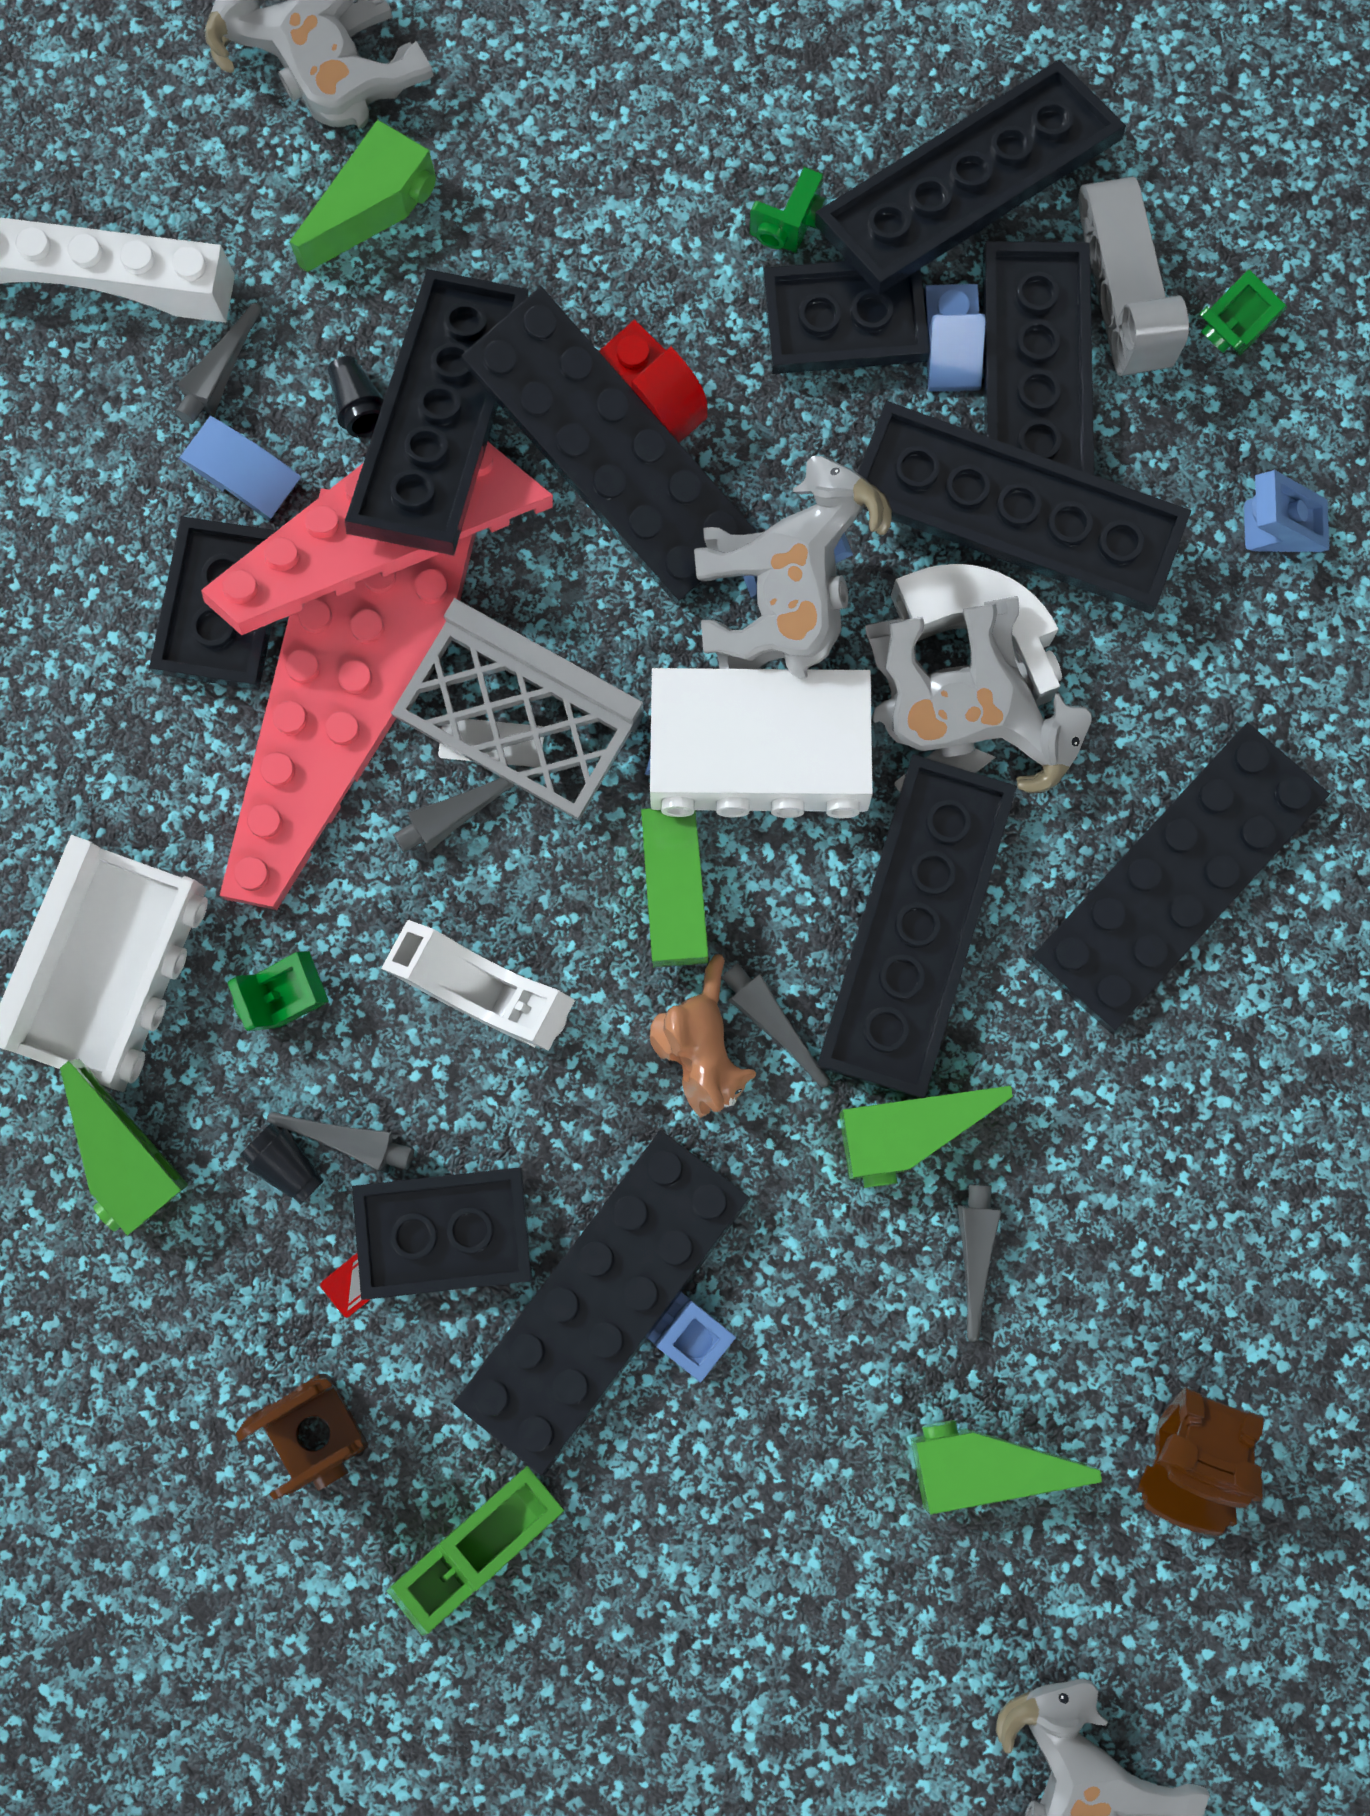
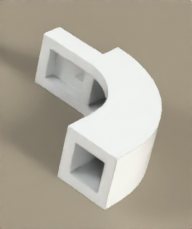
M946 564L928 567L895 580L891 598L901 620L923 617L924 628L918 641L947 630L967 629L963 612L965 608L984 606V602L1018 596L1019 615L1012 627V643L1019 672L1031 690L1037 706L1050 702L1060 688L1058 681L1062 680V673L1057 658L1052 651L1045 652L1044 650L1045 647L1050 646L1059 629L1045 606L1020 583L997 571L965 564Z
M407 920L381 968L420 991L491 1028L534 1048L538 1046L548 1051L555 1038L564 1029L567 1015L575 1002L573 998L557 989L515 974L470 951L437 930Z

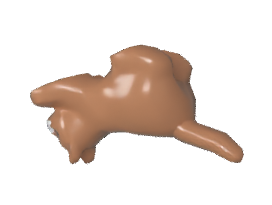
M721 954L714 955L705 969L702 994L693 996L680 1005L671 1007L666 1013L658 1014L650 1027V1042L661 1059L667 1058L682 1065L684 1094L690 1106L700 1118L709 1114L710 1109L714 1112H719L724 1107L734 1106L737 1098L744 1091L746 1083L756 1076L754 1070L740 1069L727 1056L724 1045L723 1019L718 1007L721 975L725 962Z

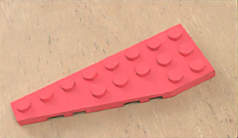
M321 488L319 497L327 492L328 489ZM476 533L460 540V546L456 547L454 556L441 553L385 577H382L379 572L355 582L356 589L336 596L334 591L306 602L302 611L289 616L220 896L223 899L278 910L312 855L310 853L311 849L326 825L332 823L341 808L340 803L353 782L358 781L396 720L391 712L446 622L443 617L454 598L459 601L461 600Z

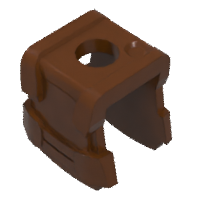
M328 1374L316 1375L282 1399L255 1412L242 1423L236 1433L238 1442L261 1430H265L292 1478L269 1493L274 1500L298 1491L313 1482L317 1491L322 1490L349 1473L344 1465L345 1461L369 1447L347 1404ZM311 1416L324 1419L330 1429L328 1443L319 1450H311L305 1447L299 1437V1428L302 1422Z
M1184 1387L1159 1419L1155 1433L1156 1456L1152 1467L1146 1466L1137 1491L1142 1493L1141 1497L1144 1500V1507L1172 1524L1202 1534L1221 1536L1228 1526H1235L1237 1524L1236 1508H1247L1251 1501L1261 1502L1263 1499L1261 1466L1255 1464L1254 1445L1262 1435L1264 1417L1250 1411L1246 1413Z

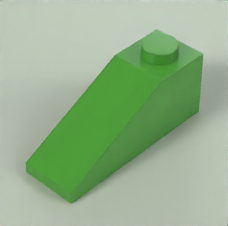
M377 120L289 241L299 267L309 272L402 221L410 215L417 203H424L431 195L436 182L430 150Z
M80 1059L69 1060L60 1067L89 1191L98 1201L93 1206L94 1211L111 1230L117 1231L121 1228L128 1236L184 1190L188 1184L104 1086L99 1084L98 1079Z
M1011 1086L843 1109L839 1116L849 1180L863 1178L864 1188L897 1184L896 1173L911 1169L1012 1098Z
M944 1421L922 1426L924 1436L910 1438L923 1507L930 1515L1102 1482L1100 1470L1088 1464L971 1429H957L956 1421Z

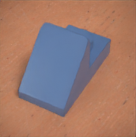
M978 284L926 285L924 303L930 349L927 362L928 392L979 391L982 384L986 320L984 314H979Z
M1276 470L1255 475L1256 495L1252 499H1248L1244 504L1246 549L1263 552H1323L1330 550L1328 500Z

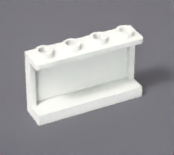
M652 668L651 809L661 810L664 815L671 817L690 816L694 814V810H716V813L723 817H743L748 815L749 811H771V814L776 817L794 818L802 816L804 811H826V814L833 818H852L859 815V812L868 811L872 798L871 670L808 669V677L801 679L792 675L788 669Z
M71 835L0 1002V1048L58 1069L69 1060L80 1059L98 1079L100 1085L124 1092L127 1084L134 1083L143 1068L145 1053L141 1051L149 1030L155 1031L162 1021L166 1009V1001L162 998L170 978L175 980L184 967L187 950L183 947L191 927L197 928L203 920L208 904V899L204 897L207 888L195 879L186 876L182 878L101 849L88 840Z

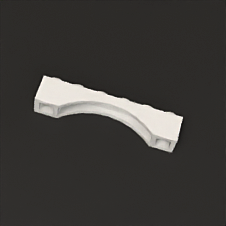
M0 217V284L10 282L63 284L121 296L152 306L177 317L224 323L227 321L235 274L221 245Z

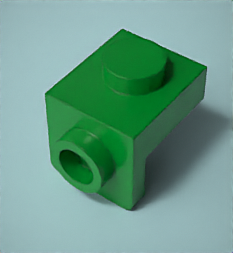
M804 167L784 211L755 201L750 211L749 233L756 237L760 243L771 249L779 250L784 248L797 253L808 227L817 228L815 226L816 211L827 204V198L821 196L823 174Z
M1248 269L1211 308L1206 306L1199 313L1208 323L1201 333L1222 353L1231 346L1241 355L1287 309V306Z
M310 951L295 952L257 974L240 975L228 981L235 1012L242 1020L247 1031L280 1028L329 1002Z

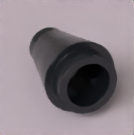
M341 356L336 358L329 364L328 373L338 424L353 437L373 435L384 398L358 364L355 357Z
M272 1122L240 1154L249 1164L246 1168L248 1171L290 1198H294L300 1205L324 1182V1179L317 1174V1170L288 1130L285 1128L281 1132Z

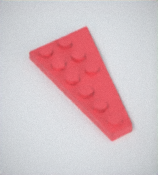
M487 442L457 547L460 546L462 538L489 528L491 532H495L509 526L511 518L533 510L535 514L553 508V495L489 442ZM362 463L204 587L201 592L204 602L239 634L244 635L302 611L304 604L308 601L333 591L336 596L356 589L355 582L379 572L382 577H385L441 553L346 534L345 518L363 466Z

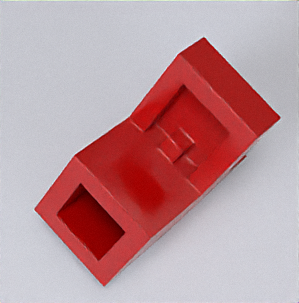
M635 319L599 350L601 355L679 443L707 419V398L690 367L671 346L665 350Z

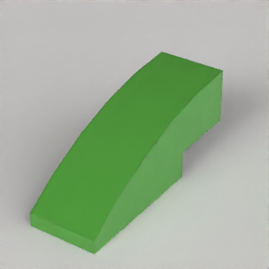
M641 809L653 968L708 963V947L696 810L690 816L671 817L664 815L661 810Z
M526 1466L393 1583L386 1592L422 1636L427 1635L472 1593L481 1588L563 1513L564 1510L530 1468Z

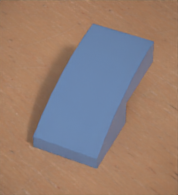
M212 416L207 419L179 457V460L222 492L226 489L267 521L272 518L302 477L266 450Z
M682 1292L648 1337L658 1349L700 1383L736 1338V1336Z

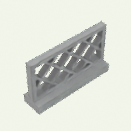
M454 598L443 616L446 621L391 712L392 716L580 821L630 733L636 731L645 715L643 702ZM451 641L471 651L474 669L448 676L444 675L440 659ZM479 656L492 662V664L481 666ZM436 668L438 678L428 681ZM505 670L517 676L521 694L491 702L484 676ZM478 678L484 704L454 712L447 686ZM525 681L539 689L527 692ZM441 688L447 710L446 715L424 720L410 712L420 693ZM550 696L564 702L568 717L567 721L537 728L530 702ZM524 704L531 730L500 738L494 712ZM571 707L586 715L574 718ZM487 714L494 740L475 746L463 742L457 722ZM600 722L616 731L606 749L584 755L577 731L578 727ZM450 724L453 735L438 727ZM571 729L578 756L547 765L540 738ZM534 739L541 767L517 772L508 767L503 748ZM497 750L500 762L485 753ZM599 760L592 774L589 775L587 763ZM581 765L586 784L576 801L572 803L554 792L550 773ZM544 776L546 787L531 779Z

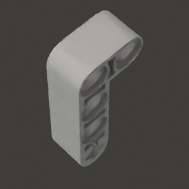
M1132 176L1082 185L1079 190L1078 199L1080 221L1085 242H1090V264L1115 371L1119 376L1172 368L1188 339V312L1182 296L1166 297L1139 182L1136 177Z

